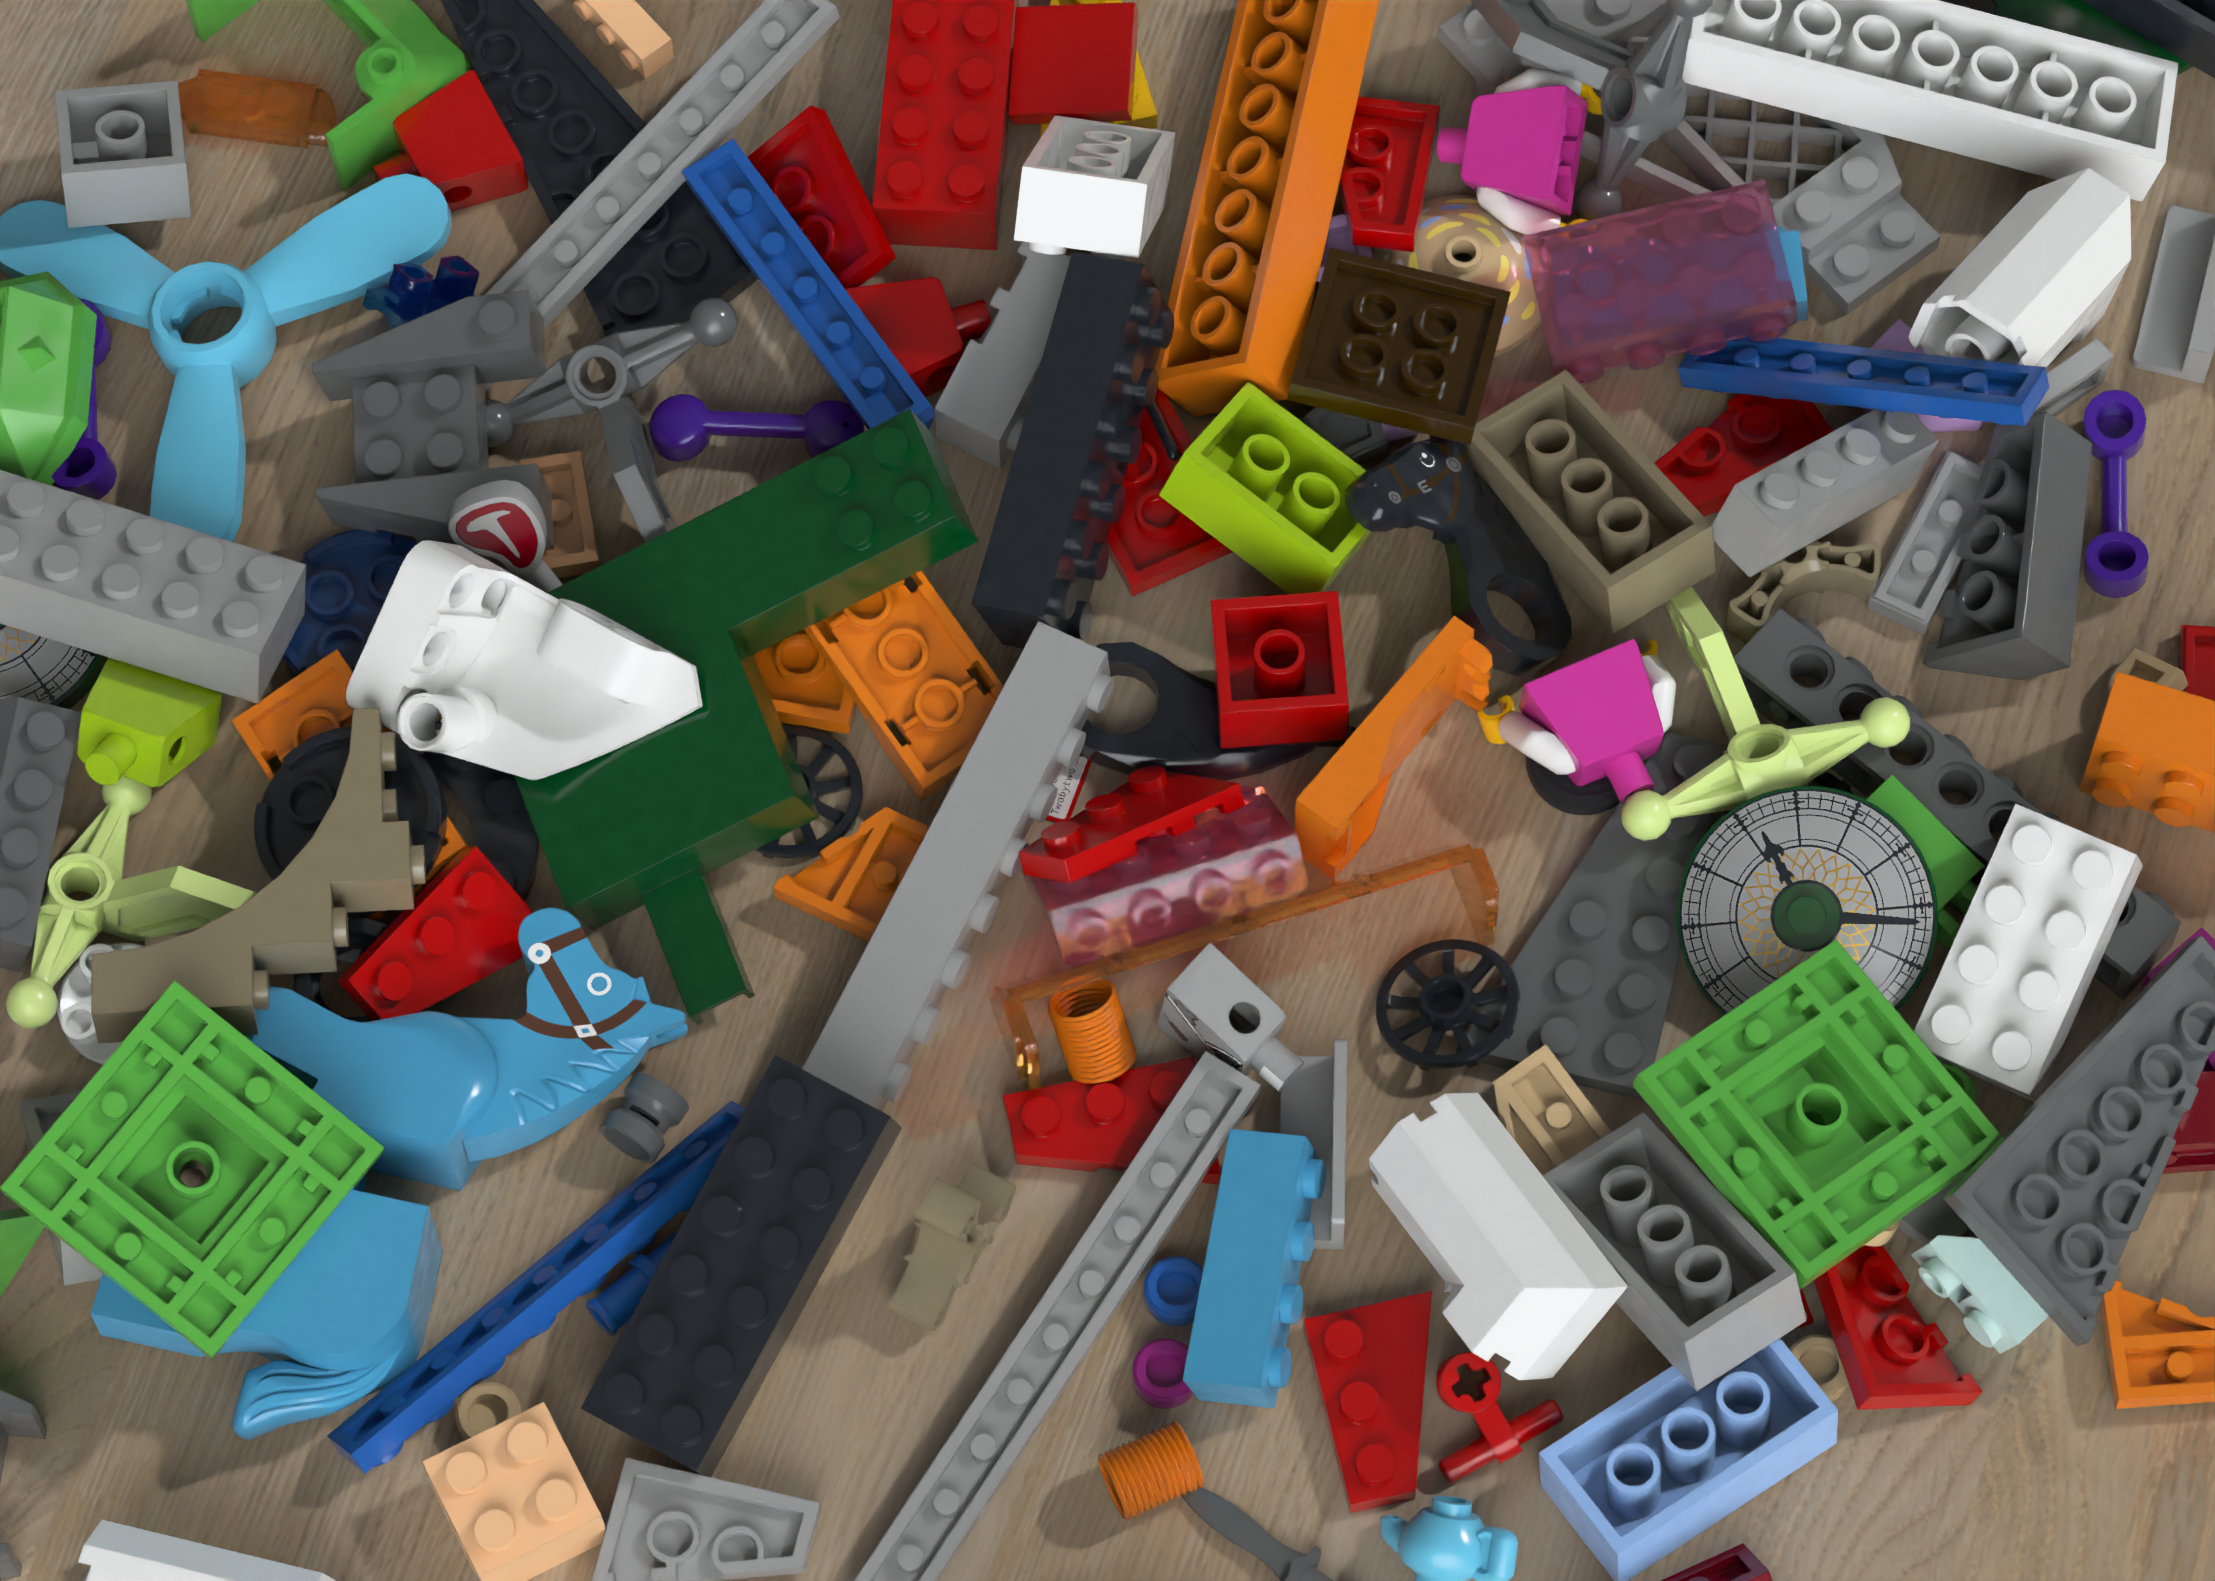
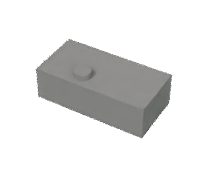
M1644 1112L1543 1175L1554 1192L1628 1287L1615 1303L1696 1391L1806 1322L1795 1271Z

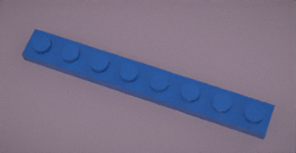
M733 1101L728 1102L328 1434L327 1437L339 1453L365 1474L373 1467L381 1466L392 1460L402 1449L405 1440L423 1425L435 1422L445 1416L453 1407L454 1401L459 1395L476 1381L487 1379L495 1374L503 1366L508 1354L526 1339L539 1336L548 1330L556 1320V1314L578 1296L589 1294L597 1289L606 1279L607 1272L628 1254H634L646 1248L655 1239L658 1229L679 1212L691 1209L746 1108Z

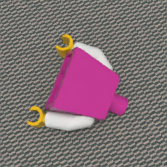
M1530 68L1498 86L1493 94L1476 97L1472 102L1468 128L1443 127L1440 130L1437 139V155L1441 163L1462 164V182L1477 192L1479 205L1507 228L1546 243L1556 239L1559 241V246L1563 253L1576 249L1570 243L1569 236L1571 230L1580 229L1591 235L1597 233L1594 224L1585 219H1577L1569 224L1560 222V215H1571L1587 110L1592 114L1603 115L1601 98L1595 94L1593 87L1554 70Z
M1631 639L1524 684L1519 703L1522 713L1516 711L1511 697L1504 695L1498 699L1502 713L1491 716L1480 710L1477 712V716L1484 737L1488 742L1492 744L1508 743L1555 774L1568 775L1577 786H1584L1607 776L1620 803L1624 804L1627 798L1634 793L1644 790L1652 791L1655 787L1643 760L1658 753L1664 733L1672 725L1676 682L1658 657V644L1656 640H1646V653L1640 654L1635 639Z

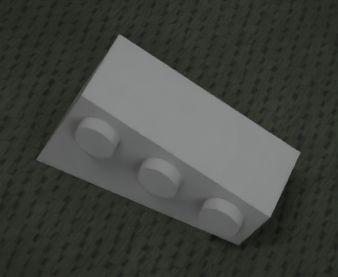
M1022 241L1017 250V253L1022 256V269L1010 292L1000 287L997 288L989 305L999 311L979 342L970 340L934 408L937 438L1000 470L1012 451L1015 452L1071 259L1066 254L1051 255L1032 251L1029 249V242Z

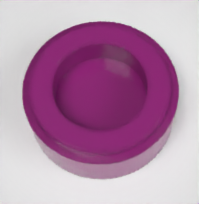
M1161 1338L1147 1343L1139 1350L1133 1362L1132 1376L1134 1388L1144 1402L1156 1408L1170 1409L1184 1404L1193 1396L1192 1391L1183 1381L1189 1348L1187 1345L1175 1339Z

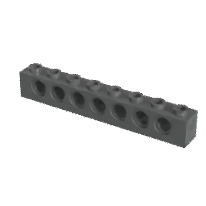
M1780 608L1733 657L1753 707L1775 725L1786 729L1845 722L1841 716L1848 713L1861 715L1867 704L1879 698L1888 697L1904 705L1910 716V730L1902 742L1887 748H1880L1870 742L1866 743L1836 763L1831 769L1866 797H1869L1893 775L1984 865L1971 878L1976 884H1980L1998 844V841L1990 833L1995 830H2004L2015 804L2067 825L2058 816L2049 812L2043 814L2025 800L2019 787L2007 776L2000 773L1992 774L1974 760L1970 749L1960 739L1951 734L1942 735L1924 720L1920 710L1910 700L1900 695L1893 696L1874 681L1872 673L1863 663L1853 657L1848 656L1844 658L1825 643L1821 632L1809 621L1802 618L1794 619ZM1798 675H1809L1817 679L1821 685L1806 688L1798 685L1792 678ZM1907 752L1915 756L1920 763L1912 766L1897 763L1891 757V754ZM1945 791H1957L1963 794L1969 800V803L1954 805L1945 801L1940 794ZM2135 885L2119 918L2120 922L2117 923L2094 974L2096 979L2123 1000L2169 951L2181 925V921L2175 917L2173 909L2163 898L2153 892L2147 891L2144 893Z

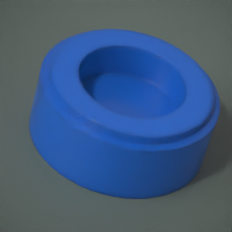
M1181 1256L1167 1257L1155 1263L1148 1271L1144 1280V1302L1149 1313L1159 1322L1169 1326H1184L1194 1322L1203 1268L1197 1262Z

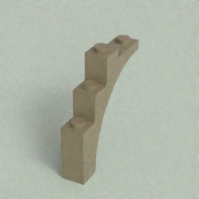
M379 708L353 709L350 751L336 797L312 839L280 876L240 907L192 932L145 947L91 954V1014L98 1043L123 1042L174 980L241 1034L259 1035L258 1010L270 1009L269 975L337 972L336 947L349 945L347 913L414 909V884H426L424 845H412L409 821H398L396 789H385L384 771H396L397 769L396 742L394 732L382 731Z

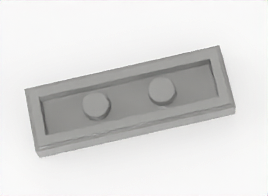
M1947 451L1880 577L1874 593L1869 598L1868 610L1920 634H1925L1943 599L1945 590H1948L1963 561L1956 554L1963 532H1968L1976 522L1981 507L1973 499L1984 467L1983 465L1952 451Z

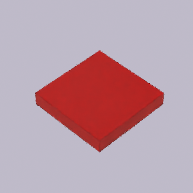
M1135 2L1016 7L1008 114L1012 125L1050 124L1055 115L1099 122L1132 121L1139 13Z

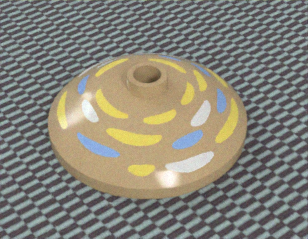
M1451 195L1424 201L1414 252L1375 248L1373 252L1374 259L1510 291L1508 307L1494 357L1513 350L1528 339L1543 321L1551 302L1554 279L1551 256L1545 242L1507 228L1479 205L1477 196ZM1465 253L1471 255L1473 259L1469 262H1459L1453 256Z

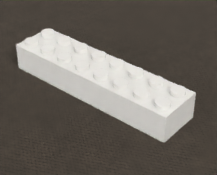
M1713 0L1712 5L1704 14L1692 18L1682 79L1684 83L2056 180L2089 167L2128 192L2130 199L2142 202L2166 163L2178 63L1940 0Z

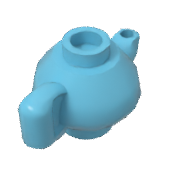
M1433 1496L1431 1507L1422 1508L1409 1522L1393 1515L1380 1517L1382 1539L1394 1552L1399 1553L1402 1562L1415 1572L1414 1581H1469L1470 1579L1475 1581H1508L1514 1576L1518 1549L1517 1536L1511 1531L1500 1527H1485L1480 1516L1471 1513L1472 1502L1467 1499L1453 1496Z

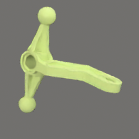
M1690 587L1665 602L1679 641L1704 678L1729 739V744L1723 756L1667 794L1660 795L1651 790H1644L1628 797L1621 808L1622 825L1626 832L1634 838L1642 841L1657 839L1666 832L1673 818L1729 811L1763 793L1794 786H1808V782L1866 743L1870 742L1880 748H1887L1902 742L1910 730L1909 713L1904 705L1894 699L1885 697L1875 699L1867 704L1858 720L1795 729H1786L1774 724H1760L1722 629L1694 588Z
M123 776L114 785H102L101 793L107 806L63 857L56 861L50 869L47 892L40 905L35 929L30 977L15 983L9 990L5 1003L7 1013L13 1022L22 1028L36 1029L47 1025L57 1011L58 1000L53 986L97 937L98 933L104 931L133 942H139L200 928L240 907L257 894V892L182 866L170 867L122 879L129 816L142 812L149 804L153 792L152 787ZM82 891L94 897L89 900L76 901L70 899L67 895L72 892Z

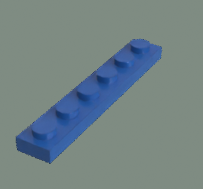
M734 139L726 142L682 171L688 186L867 430L908 409H911L923 424L935 417L931 404Z
M1708 330L1701 332L1677 367L1682 387L1711 390L1719 393L1730 392L1765 396L1772 399L1783 398L1818 402L1826 405L1879 409L1885 412L1897 411L1932 415L1946 419L1958 418L1993 422L2000 425L2026 426L2049 389L2046 367Z

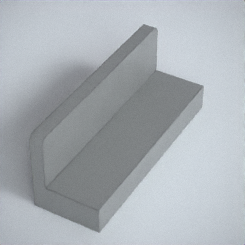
M2172 205L2167 211L2132 358V365L2135 368L2204 384L2215 348V215Z
M1334 1039V1056H1298L1304 1061V1064L1294 1078L1281 1090L1280 1134L1306 1136L1321 1160L1325 1163L1326 1180L1324 1191L1320 1199H1313L1309 1222H1312L1314 1226L1313 1249H1344L1347 1039Z

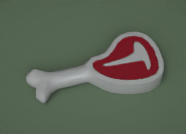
M499 480L471 488L452 502L448 516V532L457 545L463 546L473 553L497 558L509 571L523 575L531 585L546 593L563 585L543 560L547 540L546 520L542 507L530 489L516 481Z

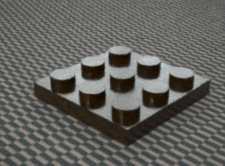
M1330 248L1291 379L1287 400L1471 445L1511 292Z

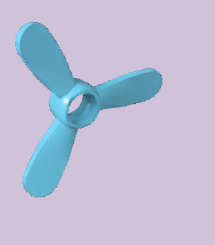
M410 174L391 176L378 181L316 216L245 271L233 264L206 261L186 266L175 273L128 238L104 225L68 228L66 207L64 205L36 200L20 203L5 211L0 217V268L12 278L48 271L79 300H85L93 304L101 315L149 329L151 343L168 371L175 377L157 447L151 491L150 517L233 542L242 520L246 444L240 388L257 378L272 360L277 343L275 327L357 299L429 260L447 242L452 229L451 210L440 189L428 179ZM223 306L241 308L242 315L240 320L229 333L218 340L204 344H191L182 341L183 332L194 318L207 310Z

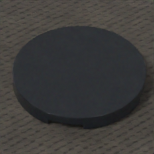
M352 727L322 732L291 750L282 759L284 763L270 781L261 803H257L254 818L255 843L261 863L272 880L280 876L312 839L334 801L349 756ZM395 737L396 771H384L385 789H396L398 821H409L412 845H424L427 876L435 865L445 840L447 829L445 795L434 770L422 755ZM414 884V890H415L420 884ZM379 911L347 913V916L358 917Z

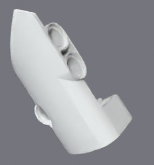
M431 540L421 541L415 545L404 559L346 690V700L349 706L354 709L379 708L381 724L400 734L403 742L412 749L446 754L529 780H539L609 753L703 707L695 665L591 608L571 600H559L463 546ZM441 713L442 727L437 735L435 723L437 716Z

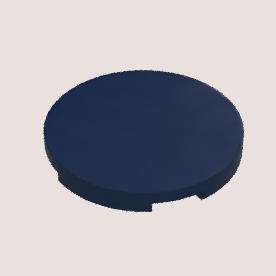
M356 529L326 538L303 553L304 558L299 563L306 564L305 614L282 657L286 667L294 677L336 649L355 669L398 571L407 554L418 544L417 542L395 535L393 532L378 530V533Z

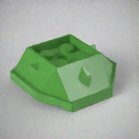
M48 271L0 281V470L52 486L54 480L51 476L70 456L88 426L97 315Z

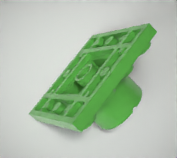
M1837 940L1637 1074L1632 1084L1720 1193L1795 1271L1800 1290L1966 1174L2002 1137Z
M174 980L3 1183L0 1191L213 1360L384 1152V1147ZM197 1168L205 1174L206 1179L201 1185L191 1187L184 1184L180 1177L185 1170Z

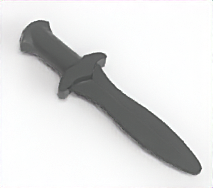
M1198 1487L1197 1491L1193 1490V1493L1187 1492V1495H1181L1192 1510L1212 1529L1233 1544L1263 1561L1280 1581H1333L1317 1569L1321 1556V1549L1314 1546L1307 1555L1283 1545L1238 1507L1204 1488Z

